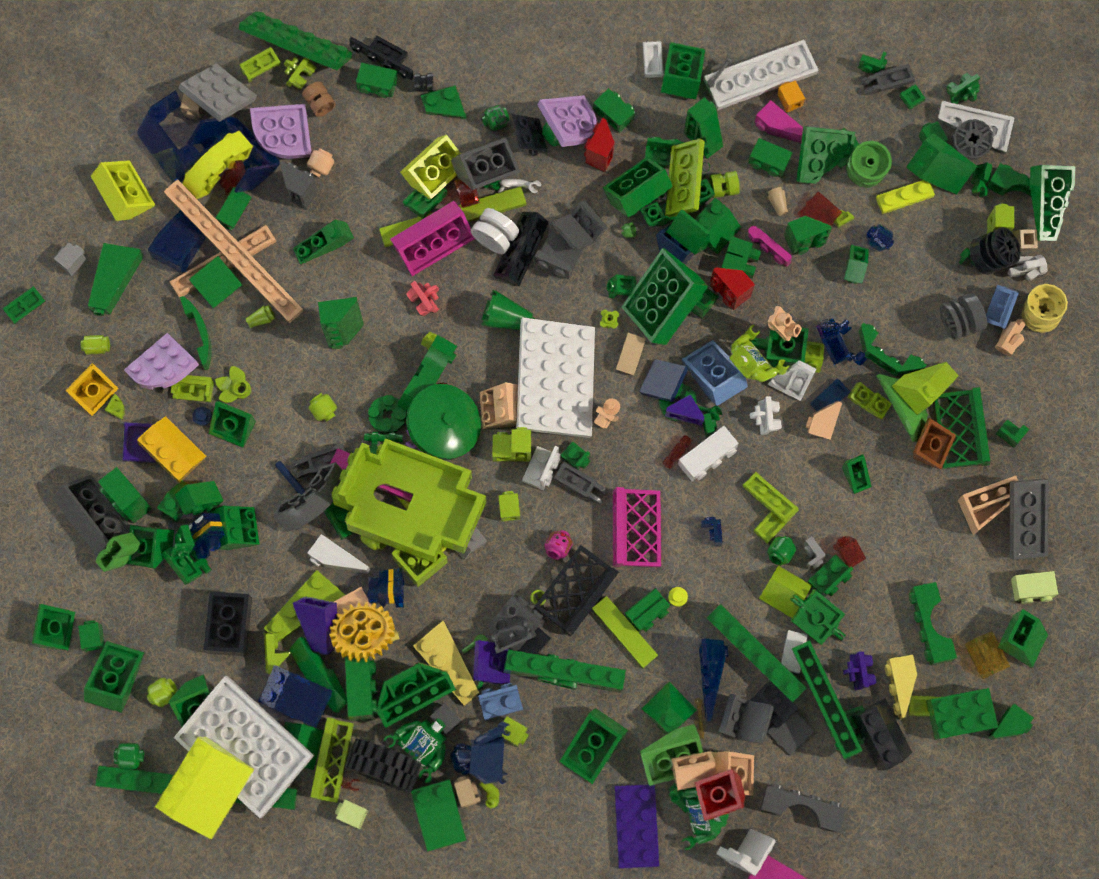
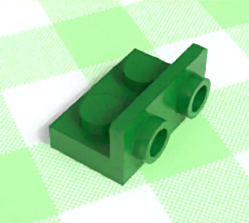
M835 554L807 582L822 596L826 597L829 595L831 597L839 590L838 584L841 582L845 584L853 576L851 572L854 568L852 566L849 568Z

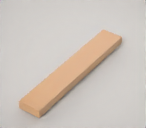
M267 225L238 242L253 256L277 241ZM219 252L169 282L180 298L196 289L189 279L217 256L220 257L229 269L234 267V265Z

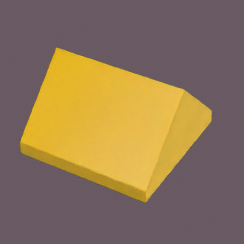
M92 363L65 391L75 402L93 416L119 388Z

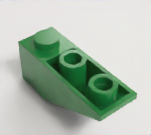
M335 219L295 246L293 250L299 263L304 264L342 247L354 239V236L347 222Z

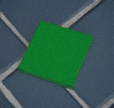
M219 256L189 279L213 309L243 286Z

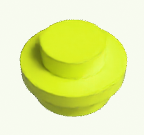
M675 587L670 590L668 600L673 606L680 607L687 602L688 594L685 589Z

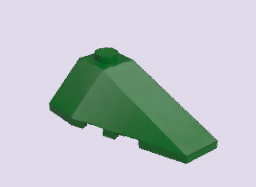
M1038 165L1030 167V190L1038 241H1057L1063 222L1062 217L1065 208L1068 207L1070 193L1075 186V166Z

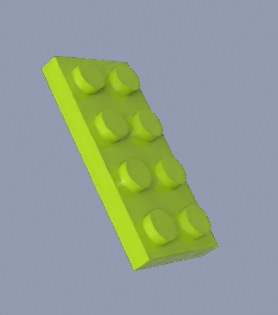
M702 139L671 147L669 179L673 187L667 191L665 215L670 218L677 216L681 209L686 213L699 211L705 142Z

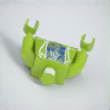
M751 325L745 334L732 343V355L729 358L743 376L748 379L765 382L777 376V373L784 375L789 366H783L785 360H780L776 368L772 367L753 343L749 341V339H755L760 331L757 333L752 331L755 325Z

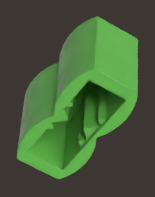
M132 532L115 536L109 540L106 549L98 554L96 563L103 572L121 568L127 563L129 555L137 551L140 542Z

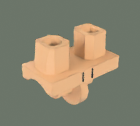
M780 306L775 307L774 314L767 321L769 328L773 331L775 330L785 341H789L791 337H798L802 329L799 324L792 320L791 315L786 313Z
M612 398L605 401L604 407L598 406L596 412L599 415L594 423L607 429L611 421L616 422L619 416L615 415L620 411L619 401Z

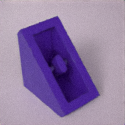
M691 395L667 407L665 414L666 417L701 426L704 421V415Z

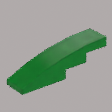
M299 637L289 648L293 658L322 700L335 713H338L347 703V697L334 670L326 668L320 654L312 652L305 637Z

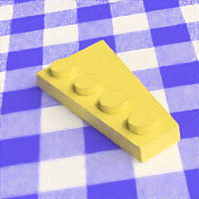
M444 621L413 645L429 666L448 672L456 688L452 693L464 706L479 694Z

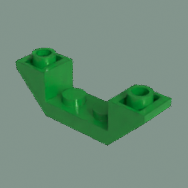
M707 179L701 181L699 208L715 196ZM656 202L640 210L649 227L664 226L676 218V216L670 218L665 215L666 203L659 206Z
M862 323L858 332L863 355L894 377L903 376L926 367L927 364L924 363L922 358L912 354L902 366L896 358L889 357L884 354L881 348L872 346L879 332H877L874 326Z

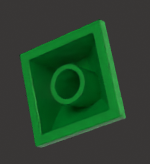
M130 525L129 533H133L140 542V545L134 554L129 555L126 564L156 568L164 559L162 556L163 552L173 547L174 530Z
M204 674L185 682L169 700L181 727L185 725L212 692Z
M670 682L641 709L666 735L680 728L697 711Z

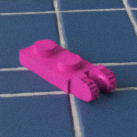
M756 226L749 227L748 238L753 243H760V248L766 253L770 252L778 264H784L787 267L791 263L792 256Z

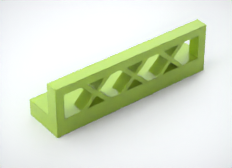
M327 717L311 798L338 803L354 723L338 721L335 718ZM338 725L348 727L347 735L341 739L336 734ZM340 744L343 748V754L336 759L332 751L334 747ZM336 764L339 768V774L332 779L328 774V770ZM330 784L335 788L334 798L323 796L325 787Z

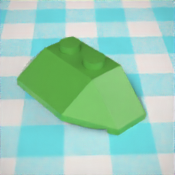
M878 374L876 377L912 442H918L928 417L926 409L917 415L892 387L899 379Z

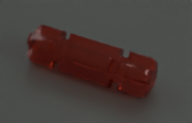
M684 435L680 439V443H677L669 453V457L664 459L663 465L666 468L671 469L675 461L677 462L686 448L689 447L692 440L688 436Z

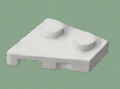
M798 361L791 365L784 375L777 374V376L771 378L768 385L801 401L816 368Z

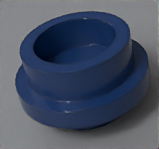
M198 407L194 410L192 418L197 425L204 426L211 421L212 414L208 408Z

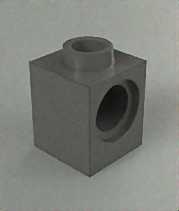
M445 703L442 706L438 704L431 711L432 715L430 718L433 721L438 718L445 723L446 726L442 731L447 736L462 723Z

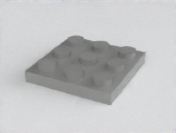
M214 64L179 85L180 91L218 121H222L251 104L257 97L255 93L218 64Z

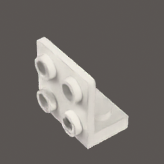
M537 446L522 482L544 490L545 486L549 487L553 478L552 470L553 468L557 469L560 462L561 454L559 453V447L555 446L551 452Z
M750 829L737 851L731 847L728 850L720 847L716 854L732 866L756 876L776 841L769 836Z

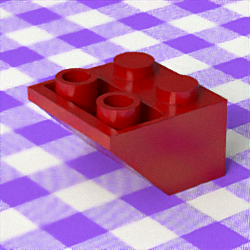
M602 118L600 124L596 123L592 133L594 135L592 139L588 138L584 148L586 151L584 156H586V164L606 172L613 159L615 142L606 119Z
M716 267L713 269L710 286L713 291L719 292L723 297L722 300L725 305L731 306L733 310L751 297L755 286L743 270Z

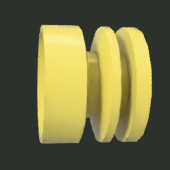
M1050 284L1038 285L1032 289L1022 307L1021 313L1026 326L1040 333L1050 332L1055 329L1067 310L1068 301L1066 295L1060 288Z

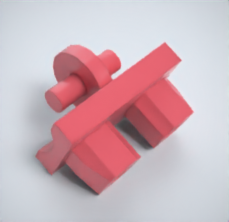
M413 281L411 283L412 288L406 295L412 302L419 298L422 300V303L416 307L419 314L425 316L430 312L436 313L439 308L434 301L439 298L436 294L439 291L438 286L434 285L431 287L429 283H426L423 287L421 283Z

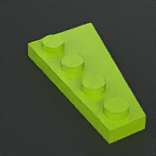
M316 570L264 629L268 633H273L274 637H277L278 642H280L301 627L293 607V602L305 596L334 602L345 596V594Z

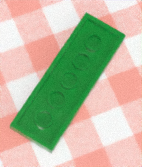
M255 11L239 24V30L336 71L352 58L353 52L347 50L346 47L335 45L327 39L316 37L313 33L304 32L296 26L287 25L279 19L268 17L263 12Z

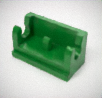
M234 187L215 219L223 227L232 231L252 197Z
M33 286L5 306L3 310L13 323L16 324L46 301Z

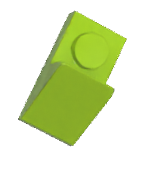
M264 633L265 668L267 674H273L291 653L289 651L275 652V649H278V639L274 637L273 633Z

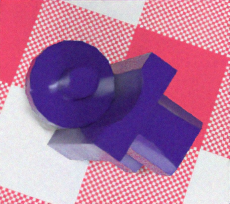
M864 652L849 655L848 669L843 670V675H849L850 682L854 684V690H862L876 684L875 675L867 674L866 668L873 665L872 656L865 655Z

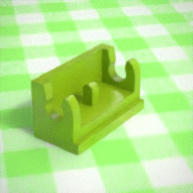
M272 47L241 63L240 69L243 75L246 76L248 83H250L253 78L275 66H280L281 62Z
M187 375L181 381L171 386L172 398L211 403L214 382L211 377Z

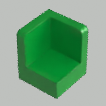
M1006 420L996 435L1014 448L1029 431V428L1025 425L1018 428L1011 421Z

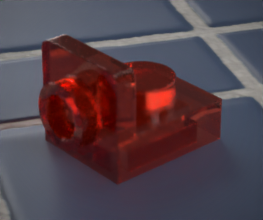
M844 536L833 545V548L839 551L849 568L856 566L866 559L855 538Z

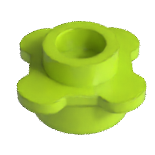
M602 310L600 326L603 328H617L619 312Z

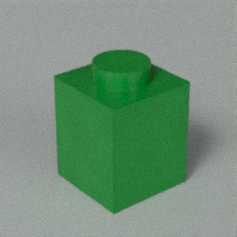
M938 121L933 124L929 122L921 127L918 136L922 143L932 133L947 143L948 138Z
M91 620L84 622V625L78 626L80 644L83 651L88 652L104 648L103 628L100 623Z

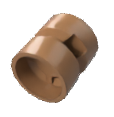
M322 82L312 83L302 93L317 117L331 112L336 105L331 95L327 94L328 91Z

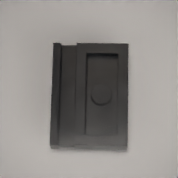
M770 680L750 699L752 702L773 706L774 709L770 721L777 728H780L799 709Z

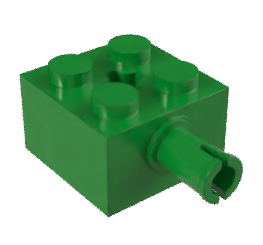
M801 327L802 329L798 337H791L789 341H785L775 330L773 331L770 328L766 339L756 337L753 340L749 339V341L757 349L764 350L765 359L772 367H776L780 360H785L784 367H790L798 361L805 362L809 328Z

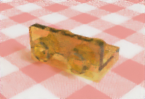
M993 631L965 643L968 653L982 679L1011 667L1003 651L998 648L999 643Z

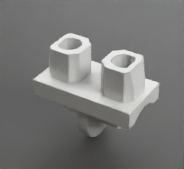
M768 396L764 397V400L758 401V406H754L755 412L750 413V419H756V425H760L761 435L777 431L782 427L780 419H773V413H778L780 410L779 402L772 401L771 397Z

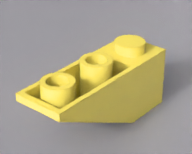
M913 655L891 658L886 661L887 664L885 665L886 676H890L891 681L889 692L895 699L893 704L894 714L898 715L899 720L906 716L917 677Z

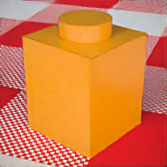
M796 80L780 85L777 96L786 113L803 106L805 97Z

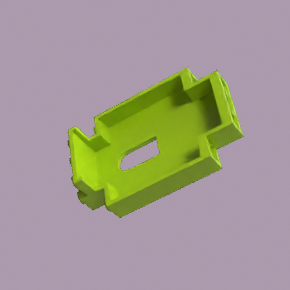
M385 439L384 443L378 446L376 454L370 453L369 445L361 443L360 448L356 447L354 453H350L347 460L348 466L346 470H342L339 477L340 483L338 487H334L331 495L334 505L349 510L345 519L349 531L435 563L442 546L463 554L465 553L486 505V495L467 489L472 479L471 470ZM380 485H388L412 494L413 497L407 511L377 500L374 496L375 489Z

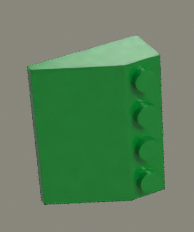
M662 248L621 308L652 343L667 345L708 288V285L698 274L665 248Z

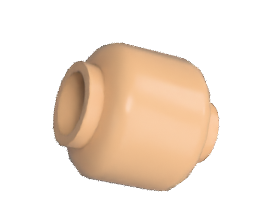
M320 148L319 150H314L307 162V166L311 169L310 173L317 177H320L321 174L324 176L328 175L334 164L333 155Z

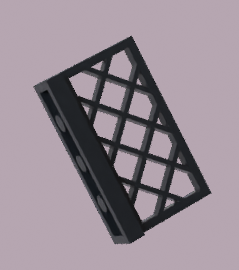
M580 545L534 608L562 628L569 636H572L619 572ZM581 551L588 556L589 563L578 565L577 556ZM600 565L606 570L601 576H593L592 566ZM589 566L591 577L580 578L578 567ZM576 568L577 579L566 580V570ZM591 580L592 589L582 592L580 581ZM578 581L579 593L568 594L567 583ZM564 583L565 594L555 596L554 586ZM580 595L581 604L578 607L570 608L569 596ZM566 597L567 608L557 609L555 598ZM552 599L554 610L546 611L540 605L544 600ZM568 611L569 620L565 625L558 620L557 612Z

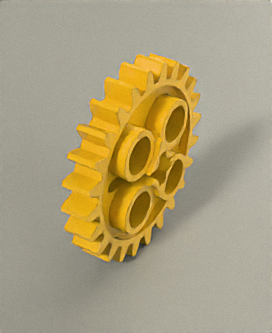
M358 602L355 608L350 604V610L343 608L344 614L337 613L338 620H332L334 625L330 627L332 645L337 653L341 652L342 658L348 655L349 661L356 657L357 662L361 658H364L365 662H367L369 656L374 660L376 653L382 656L381 650H388L387 644H392L391 637H395V626L392 616L389 617V612L384 611L382 606L377 609L376 603L369 607L368 602L364 606H361L360 602Z

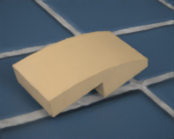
M631 333L627 334L616 370L631 375L635 374L646 338Z

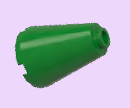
M492 290L490 293L492 298L491 301L488 300L486 303L481 325L484 327L520 330L522 318H535L532 317V312L500 292Z

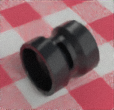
M414 73L415 92L421 90L433 91V73H427L426 75Z

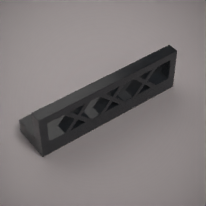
M522 212L516 224L519 233L513 241H509L510 246L505 254L502 255L493 274L495 278L507 279L514 286L521 285L549 221L538 212ZM530 218L529 221L524 225L526 219ZM508 266L505 273H502L503 269Z

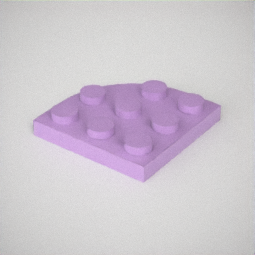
M585 96L542 99L538 102L539 109L562 147L580 145L592 137L597 120Z
M305 104L250 108L254 137L265 151L285 159L307 158L311 156Z
M166 333L125 368L124 371L140 387L153 390L156 387L162 386L167 388L178 383L199 364Z

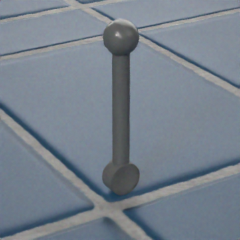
M731 57L725 59V63L714 78L708 81V87H714L717 78L726 66L732 63Z

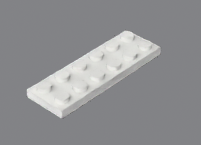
M805 40L725 68L712 88L708 87L707 84L709 80L714 78L717 72L704 76V82L717 110L775 90L785 82L799 81L818 74L819 70Z

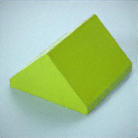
M778 566L759 599L792 618L797 612L798 606L790 601L791 597L796 594L804 601L812 585Z

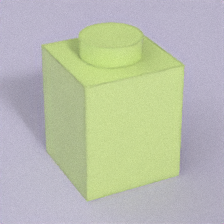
M344 800L343 803H339L335 814H337L336 819L360 829L368 810Z

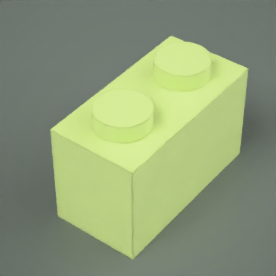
M1054 571L1015 575L1011 579L1015 602L1021 601L1022 604L1033 603V600L1040 599L1041 602H1048L1058 595Z

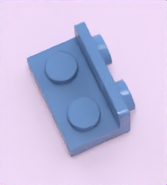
M512 683L500 686L501 689L493 691V688L481 691L482 694L478 695L485 721L523 710L517 685L512 686Z

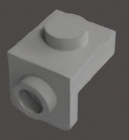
M476 527L465 553L456 552L462 559H465L471 552L484 546L487 540Z

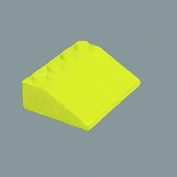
M197 737L155 807L175 821L212 839L255 769L208 737Z

